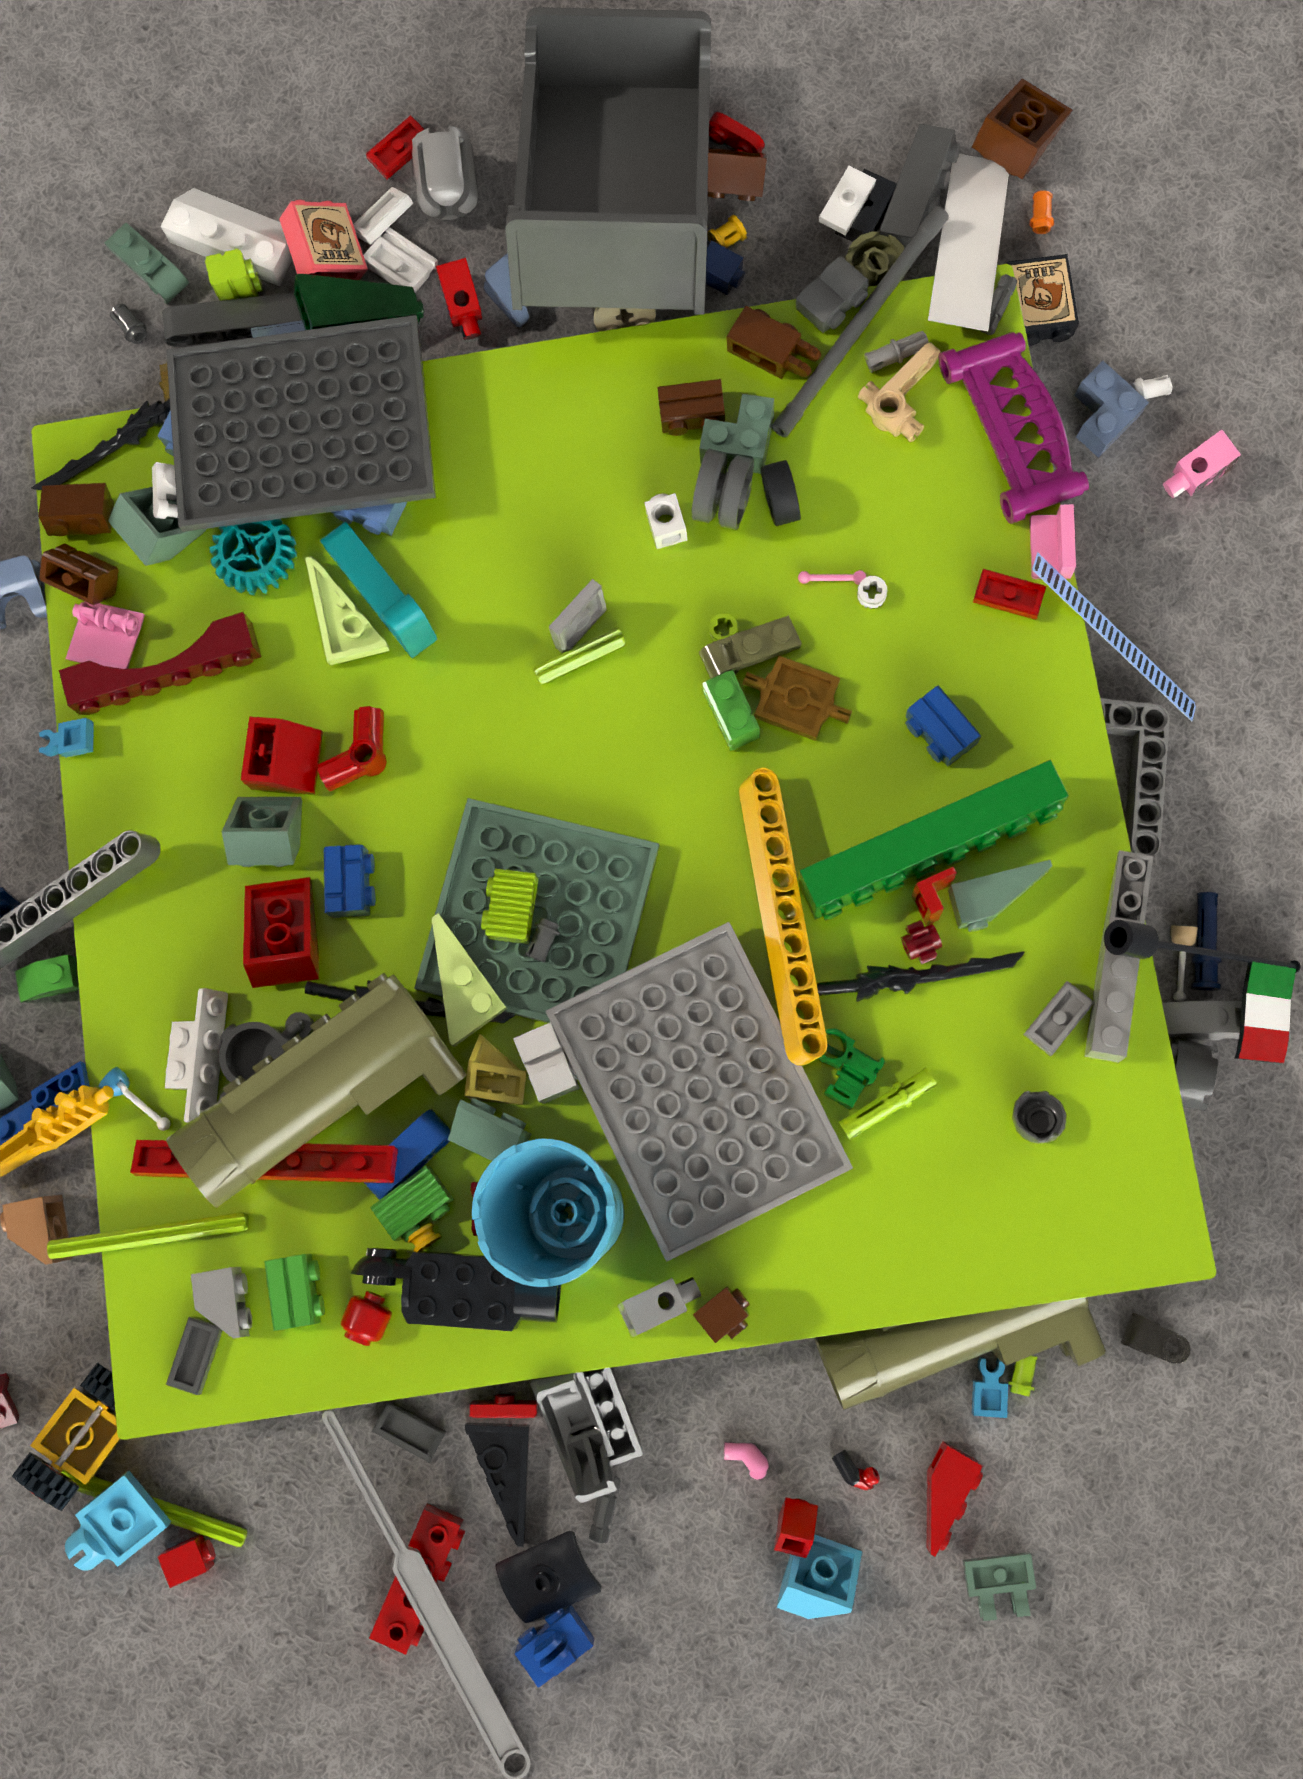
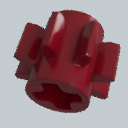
M922 920L907 925V928H905L907 934L900 938L910 960L919 958L921 964L936 959L937 953L935 950L942 948V942L935 926L930 924L924 927Z

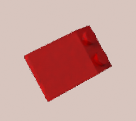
M310 877L245 886L243 966L252 988L319 979V950Z

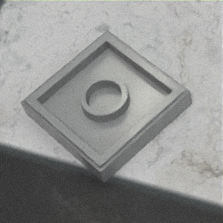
M594 579L584 587L548 627L554 645L561 653L572 649L607 610L602 587Z

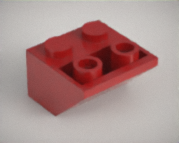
M249 716L241 781L251 790L315 795L318 774L317 764H319L323 731L284 719Z

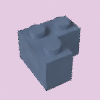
M1104 361L1081 382L1074 395L1094 413L1083 424L1076 438L1099 458L1142 414L1149 403Z

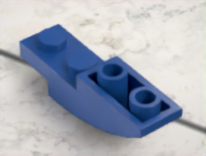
M79 1061L31 1090V1100L1 1117L0 1145L24 1129L23 1125L32 1120V1112L36 1108L46 1110L49 1106L58 1107L54 1099L59 1092L69 1094L72 1090L78 1091V1088L82 1085L90 1086L85 1062Z

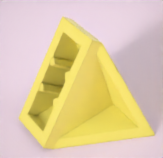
M479 1034L468 1061L464 1096L471 1100L475 1098L485 1102L523 1105L527 1071H522L486 1038Z

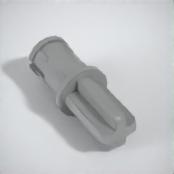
M919 331L898 341L892 339L890 344L867 352L864 356L867 359L866 363L870 372L873 373L896 362L898 364L903 363L902 359L916 354L929 342L924 331Z

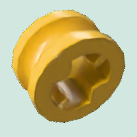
M432 1222L424 1225L408 1237L407 1242L413 1243L415 1246L414 1252L425 1250L441 1238L440 1233L433 1231L434 1224Z

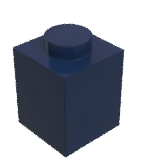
M711 240L707 247L705 284L725 295L729 294L732 287L737 289L745 275V271L742 270L744 257Z

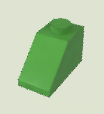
M71 955L36 961L15 971L21 1003L79 990L77 958Z

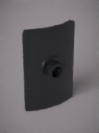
M573 1531L560 1534L506 1558L495 1565L503 1592L515 1613L524 1623L532 1622L558 1609L565 1608L598 1594L602 1588L588 1568Z

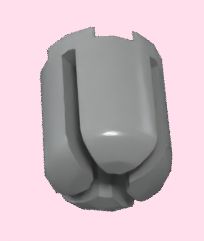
M448 126L449 132L430 133V129L427 128L417 133L412 139L417 203L423 213L440 220H454L464 217L476 207L478 201L474 152L470 135L463 129Z

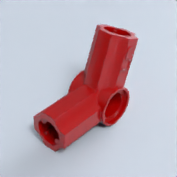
M365 706L354 710L353 743L349 750L317 764L320 778L330 792L365 775L372 777L379 775L385 769L387 760L383 753L384 711L381 708ZM368 753H373L368 761L363 762V758Z

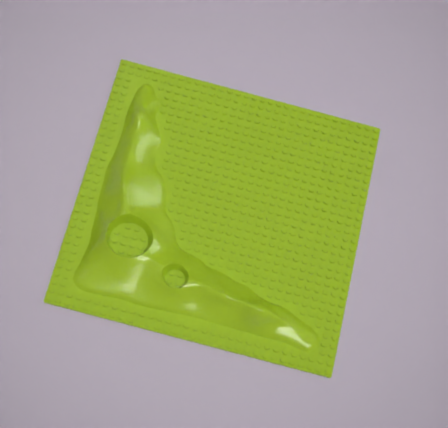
M997 265L994 291L998 287L1001 276L1008 274L1011 277H1015L1011 265ZM935 276L899 282L805 409L803 416L790 434L784 438L773 429L771 430L765 465L783 460L788 462L797 492L801 515L800 520L775 526L773 523L760 473H753L750 497L737 530L722 527L718 519V511L709 523L692 519L694 491L701 467L699 447L703 431L701 429L688 430L686 434L681 436L663 433L657 387L721 379L725 422L737 423L742 394L774 398V423L786 405L794 399L877 285L868 287V296L859 307L855 308L853 306L846 311L843 322L836 329L830 328L825 333H822L796 309V299L750 306L754 310L761 309L765 311L772 319L781 324H791L801 333L802 340L819 349L822 355L816 362L798 354L795 357L810 366L812 371L806 378L787 370L784 377L780 379L727 352V335L744 308L422 361L436 498L407 502L392 536L383 532L379 535L371 533L362 524L352 521L351 524L347 523L404 595L409 594L418 604L438 638L437 641L413 659L321 544L320 540L344 523L337 519L334 513L327 512L281 519L283 525H287L291 530L290 536H293L296 541V545L293 548L297 552V557L290 559L295 564V569L285 570L288 574V580L280 577L277 580L279 588H275L270 584L267 586V594L262 593L260 588H257L255 595H250L247 589L241 594L234 587H227L224 579H219L216 575L215 570L217 568H214L211 564L210 559L214 556L210 553L209 547L216 545L212 540V535L222 534L219 527L206 529L202 535L171 560L145 566L113 527L111 528V533L48 536L39 519L42 555L47 550L67 544L76 548L77 551H83L118 568L119 573L115 595L107 600L103 599L100 603L145 614L128 669L157 665L174 658L198 640L212 621L240 612H244L252 622L262 656L254 659L247 666L228 667L222 669L223 671L215 676L208 677L203 675L192 679L187 685H172L162 688L161 692L155 695H140L131 698L130 702L124 705H109L100 708V711L95 714L79 715L67 706L59 670L80 664L65 658L78 622L77 617L73 616L72 610L75 604L80 605L84 601L44 583L57 732L58 723L88 718L94 722L93 752L71 757H64L59 754L69 870L127 830L153 836L159 841L161 847L160 855L153 864L73 918L85 1063L90 1087L101 1089L99 1088L101 1080L109 1071L118 1067L129 1078L128 1090L161 1118H168L171 1123L169 1129L165 1131L158 1129L157 1122L125 1095L110 1098L108 1100V1114L91 1125L100 1233L239 1212L246 1213L249 1222L246 1231L102 1252L117 1434L120 1439H133L1212 1279L1216 1276V1266L1153 956L1147 959H1140L1127 1057L1119 1063L1084 1057L1091 1008L1052 1056H1049L1023 1035L1066 981L1093 1000L1098 959L1117 854L1119 850L1131 852L1085 621L1042 579H1033L1031 577L1030 518L1032 515H1057L1061 503L1026 514L1024 520L1013 524L1008 523L1000 505V494L1011 490L1006 476L1003 473L963 380L947 384L941 374L938 359L932 368L904 395L906 403L916 411L914 418L924 425L918 437L914 435L915 440L913 442H909L902 434L895 437L889 431L878 429L873 424L872 417L866 413L868 405L858 398V394L864 386L868 389L866 384L869 381H872L874 385L881 389L915 355L913 354L902 359L903 363L901 364L896 362L871 373L864 354L890 344L892 339L898 341L919 331H924L928 342H931L941 352L950 349L959 351L1011 332L1015 334L1020 332L1026 344V350L1021 352V356L1033 369L1017 286L1010 297V301L998 323L995 333L987 335L977 329L928 321ZM1008 367L1001 368L990 382L991 385L1011 389L1018 387V382L1012 378L1013 371ZM1022 395L1013 396L1002 410V412L1019 416H1029L1031 414L1030 409L1024 406L1026 401ZM890 406L882 408V410L886 413H892L896 411L893 407ZM139 408L34 426L31 434L36 484L60 471L71 459L78 460L93 451L102 440L108 441L116 436L117 429L122 428L127 423L130 415L135 414ZM1032 422L1025 424L1014 439L1032 444L1043 443L1042 436L1037 434V425ZM162 426L150 427L147 429V435L139 440L141 444L123 445L62 485L106 483L114 501V506L120 493L153 487V465L156 462L174 465V456L165 451L166 447L158 437ZM1045 450L1039 451L1027 466L1029 469L1049 473L1054 472L1053 463L1050 462L1051 456ZM36 490L39 514L41 490ZM676 493L686 527L687 541L656 549L644 502L650 501L652 497L658 494L671 495ZM665 514L657 520L666 523L671 521L673 517ZM252 533V534H249V535H251V536H256V535H258V534H260V533ZM249 544L248 547L251 550V554H253L254 557L257 560H259V557L255 553L256 550H254L252 546ZM272 553V554L270 555V557H269V559H268V563L270 562V560H271L272 557L274 556V553ZM312 556L313 559L320 563L338 587L342 589L361 614L365 616L372 627L386 641L390 651L334 665L328 664L306 557ZM251 568L247 571L242 570V572H253L259 569ZM986 569L1047 586L1037 619L1034 620L973 603L982 570ZM861 570L865 572L866 577L877 576L885 581L887 597L885 602L878 606V608H865L858 600L857 592L859 585L853 581H809L807 584H802L798 580V575L802 571H806L809 574H854L856 571ZM1074 572L1071 579L1066 580L1078 590ZM594 579L602 587L607 610L573 648L614 628L621 630L625 638V645L541 684L534 672L535 666L562 654L556 649L548 627L584 587ZM870 585L869 590H864L868 593V598L874 599L876 594H881V592L876 590L875 585ZM719 613L732 615L737 621L739 633L789 615L802 644L799 649L780 656L839 677L840 683L834 695V705L852 710L848 723L846 724L829 717L822 725L818 737L814 741L756 719L760 727V738L730 751L703 694L702 683L709 680L710 677L699 655V651L713 642L709 634V623L713 616ZM725 623L718 624V631L716 633L719 634L721 632L722 636L728 635V629L731 625L726 627ZM778 657L741 669L735 675L752 710V716H754L760 702V691L743 685L744 677L749 672L766 678L773 670ZM938 685L981 735L976 746L948 767L943 761L936 762L927 751L926 747L929 744L921 735L918 738L915 737L905 724L908 720L905 717L907 709ZM371 706L381 708L384 711L383 753L386 756L387 763L385 769L379 775L373 777L365 775L330 792L325 787L318 773L315 795L251 790L241 781L249 716L279 718L322 730L320 764L349 750L353 743L354 710L359 709V707ZM368 753L363 758V762L368 761L373 753ZM1048 760L1052 761L1069 795L1062 806L1063 810L1057 813L1058 817L1055 820L1041 826L1037 821L1026 827L1027 831L1015 838L1009 839L1006 835L995 840L997 844L980 853H978L977 849L965 853L966 858L951 866H947L946 862L934 867L935 872L925 878L917 880L913 876L904 880L905 885L893 892L886 893L883 889L872 894L874 899L866 904L855 907L854 903L841 908L843 913L832 919L824 920L822 916L815 920L799 886V870ZM763 767L772 770L779 780L816 982L857 979V974L868 972V965L888 968V965H892L900 969L913 967L918 971L930 969L931 965L950 966L967 963L970 958H993L1010 953L1025 952L1012 968L916 984L908 994H904L903 990L893 992V990L885 988L883 990L880 989L879 993L868 1000L863 999L858 1002L856 1001L858 992L820 995L819 999L825 1030L834 1028L841 1030L848 1037L855 1040L853 1047L876 1061L882 1057L885 1060L882 1069L877 1073L875 1081L870 1086L863 1088L856 1103L850 1110L823 1094L829 1084L834 1085L839 1077L836 1075L837 1069L822 1063L819 1059L802 1066L853 1169L667 1262L579 1080H577L579 1089L542 1104L537 1099L527 1072L523 1105L481 1101L495 1108L494 1116L501 1118L504 1112L526 1123L524 1130L532 1134L529 1141L542 1138L555 1139L582 1149L610 1175L621 1192L624 1203V1222L621 1233L611 1249L586 1273L570 1282L561 1284L557 1323L522 1320L514 1331L408 1324L401 1312L403 1278H396L395 1286L371 1285L362 1283L363 1275L351 1274L355 1264L366 1255L367 1248L397 1250V1257L410 1258L415 1248L413 1243L405 1242L404 1239L400 1241H393L370 1208L379 1199L364 1182L257 1179L254 1184L250 1183L216 1208L205 1198L190 1178L135 1176L130 1173L136 1140H166L188 1124L184 1122L187 1090L165 1088L166 1068L172 1022L195 1021L198 990L200 988L222 991L228 994L224 1031L231 1024L238 1026L247 1022H261L283 1032L287 1018L293 1013H305L316 1022L325 1014L333 1018L342 1011L338 1005L343 1001L305 994L307 981L252 988L243 966L245 886L311 878L319 950V979L310 980L311 982L355 990V985L366 986L368 980L373 981L383 973L388 978L394 974L414 1000L426 1002L431 997L444 1004L443 997L417 991L414 987L432 927V917L435 916L467 798L659 843L660 847L628 970L730 922L779 1022L776 996L739 796L740 785L758 768ZM755 783L758 790L762 791V788ZM237 797L302 798L300 848L293 865L275 867L273 865H254L251 867L228 865L222 830ZM761 815V818H762L766 823H769L768 820H767V818H766L765 816ZM364 845L369 854H373L375 861V871L369 874V886H374L375 906H370L369 916L332 918L325 913L324 848L328 846ZM766 846L767 850L772 855H774L773 850L770 847ZM1051 860L1052 867L1048 873L996 918L988 922L987 928L969 932L968 927L958 929L948 893L950 886L936 892L944 910L939 920L932 924L939 934L942 948L935 950L937 953L936 959L924 964L920 963L919 958L913 960L908 958L900 938L907 934L906 926L922 920L924 927H926L912 898L916 883L951 867H954L957 872L952 884ZM772 877L774 884L780 887L779 882ZM778 909L779 915L786 920L785 914ZM784 942L785 948L792 953L791 946ZM790 974L791 981L798 986L797 979ZM796 1007L797 1014L800 1018L804 1019L803 1012ZM425 1015L466 1074L468 1061L479 1034L486 1038L522 1071H527L513 1038L548 1024L516 1015L505 1023L488 1022L464 1041L453 1047L449 1042L446 1017ZM826 1035L827 1044L840 1051L844 1050L843 1044L837 1036ZM802 1040L804 1049L810 1053L809 1045ZM827 1051L824 1053L829 1058H838ZM925 1067L928 1069L938 1087L931 1089L912 1101L913 1105L909 1108L902 1107L860 1133L851 1141L848 1139L838 1123L840 1120L845 1119L893 1089L892 1085L896 1082L901 1084L922 1071ZM221 1068L216 1102H218L220 1095L225 1092L222 1088L231 1083L224 1076ZM421 1075L366 1115L361 1107L357 1105L305 1144L389 1145L418 1117L430 1109L451 1130L460 1100L469 1104L471 1102V1099L464 1096L467 1075L442 1095L436 1094L423 1075ZM833 1089L834 1091L846 1097L847 1099L849 1098L847 1095L843 1094L837 1089ZM1025 1091H1047L1050 1095L1061 1101L1067 1114L1066 1125L1056 1140L1037 1144L1023 1139L1016 1131L1012 1120L1014 1104ZM450 1141L424 1165L430 1166L454 1200L448 1204L450 1211L436 1221L430 1218L420 1225V1227H423L432 1222L434 1224L433 1231L441 1235L439 1240L423 1251L484 1256L477 1243L479 1242L478 1237L473 1236L471 1230L473 1197L470 1187L472 1182H479L482 1174L492 1162L491 1160ZM566 1207L567 1219H572L574 1216L572 1207ZM301 1254H312V1260H317L320 1268V1280L315 1281L317 1295L321 1294L323 1296L325 1314L320 1316L321 1323L273 1331L264 1261ZM229 1267H241V1273H245L248 1282V1292L244 1294L245 1305L252 1314V1328L249 1329V1336L232 1338L222 1331L201 1395H195L166 1385L188 1318L195 1317L212 1323L195 1310L191 1274ZM691 1277L694 1278L701 1297L686 1303V1312L637 1336L631 1337L617 1306L618 1304L671 1278L675 1284ZM727 1286L731 1291L738 1288L750 1303V1306L746 1308L749 1316L745 1319L748 1326L733 1339L726 1334L717 1343H714L693 1314ZM366 1291L386 1298L384 1305L392 1312L383 1338L378 1342H371L370 1346H365L344 1336L345 1330L340 1325L350 1298L355 1295L365 1296ZM666 1296L658 1298V1305L662 1309L669 1307V1300Z

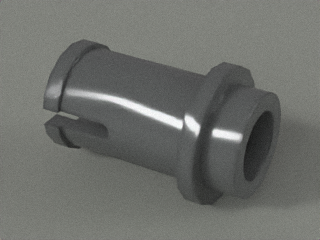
M122 303L113 307L112 310L114 312H110V317L122 329L125 339L134 344L141 343L147 337L146 325L142 321H138L125 304Z
M541 918L539 923L535 922L534 926L537 929L525 955L545 963L555 936L560 935V932H558L560 925Z

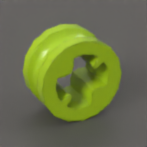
M719 613L710 620L709 634L713 642L738 633L737 621L728 613ZM725 623L726 627L731 625L728 629L729 634L726 636H722L721 632L717 634L718 624Z

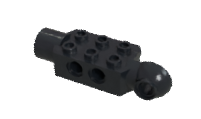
M367 1248L366 1255L355 1264L351 1274L363 1275L362 1283L371 1285L395 1286L396 1278H403L401 1312L408 1324L514 1331L522 1320L557 1323L561 1285L533 1287L520 1284L497 1271L486 1257L482 1255L418 1251L413 1252L410 1258L397 1257V1250Z

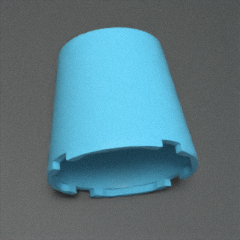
M542 1138L513 1145L500 1153L489 1164L482 1174L474 1193L472 1220H474L479 1240L477 1243L486 1259L497 1271L523 1285L550 1287L561 1285L580 1277L611 1249L623 1227L624 1203L615 1181L589 1154L570 1143ZM566 1207H572V1212L574 1213L572 1219H567Z

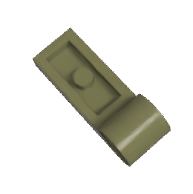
M788 615L712 642L699 651V655L711 679L731 670L736 675L741 669L795 651L800 648L802 643Z

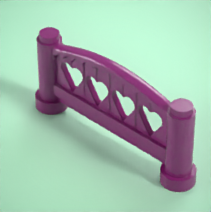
M1011 332L959 351L950 349L939 353L938 356L940 371L947 384L963 380L1003 473L1006 476L1011 490L1000 494V505L1004 517L1010 524L1024 520L1026 514L1080 496L1089 489L1086 474L1083 471L1077 472L1072 469L1065 428L1051 395L1032 367L1021 356V352L1026 350V344L1020 332L1016 334ZM1008 367L1013 371L1012 378L1018 382V387L1011 389L991 385L990 382L1001 368ZM1022 395L1026 401L1024 406L1030 409L1031 414L1029 416H1019L1002 412V410L1013 396ZM1032 422L1037 425V434L1042 436L1043 443L1032 444L1014 439L1025 424ZM1045 450L1049 452L1051 456L1050 462L1055 465L1056 470L1049 473L1029 469L1027 466L1039 451Z

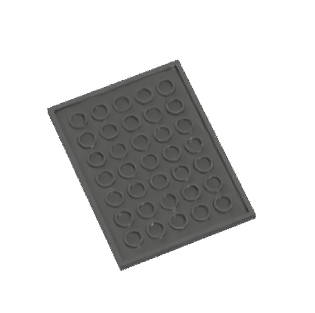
M416 315L166 350L178 527L182 532L436 498L419 322Z

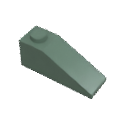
M1051 860L951 884L948 893L958 929L968 927V931L973 932L987 928L988 922L996 918L1048 873L1052 867Z

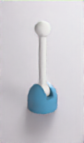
M113 1068L101 1080L99 1088H103L106 1085L110 1086L114 1091V1096L125 1095L157 1122L158 1129L162 1131L169 1129L171 1123L168 1118H161L128 1090L129 1078L120 1068Z

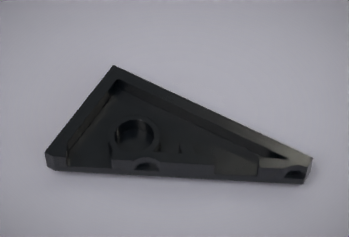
M466 1423L465 1432L469 1435L477 1454V1460L486 1475V1481L496 1504L500 1507L508 1532L517 1547H524L530 1425Z

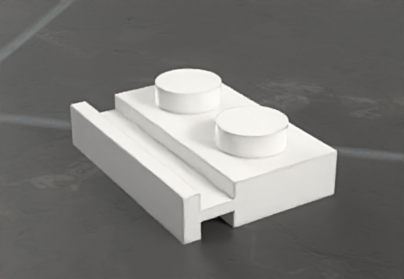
M390 227L363 255L368 269L390 284L413 287L415 293L430 277L432 270H436V266H438L436 258Z

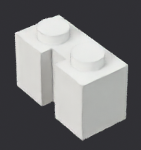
M551 1022L513 1038L540 1103H547L580 1088L577 1082L578 1078Z

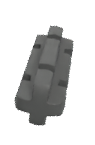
M1008 274L1001 276L998 287L993 293L988 331L980 330L982 333L987 335L995 333L998 323L1010 301V297L1016 288L1017 279L1015 277H1011Z
M614 1476L617 1490L597 1497L593 1521L596 1522L595 1525H591L589 1538L597 1543H607L611 1529H608V1525H612L617 1502L615 1493H619L621 1484L620 1478Z

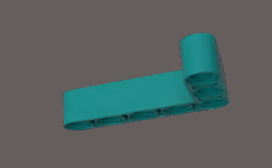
M346 522L320 540L326 551L412 659L438 640L418 604L409 594L404 595Z

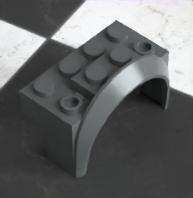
M613 1367L529 1380L575 1498L583 1503L616 1491L612 1466L642 1456L643 1451L640 1438ZM595 1425L593 1430L584 1431L576 1436L570 1435L573 1432Z

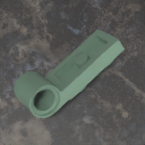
M128 223L122 225L104 242L107 248L147 283L156 295L159 293L162 296L165 304H168L189 284V281L181 271Z

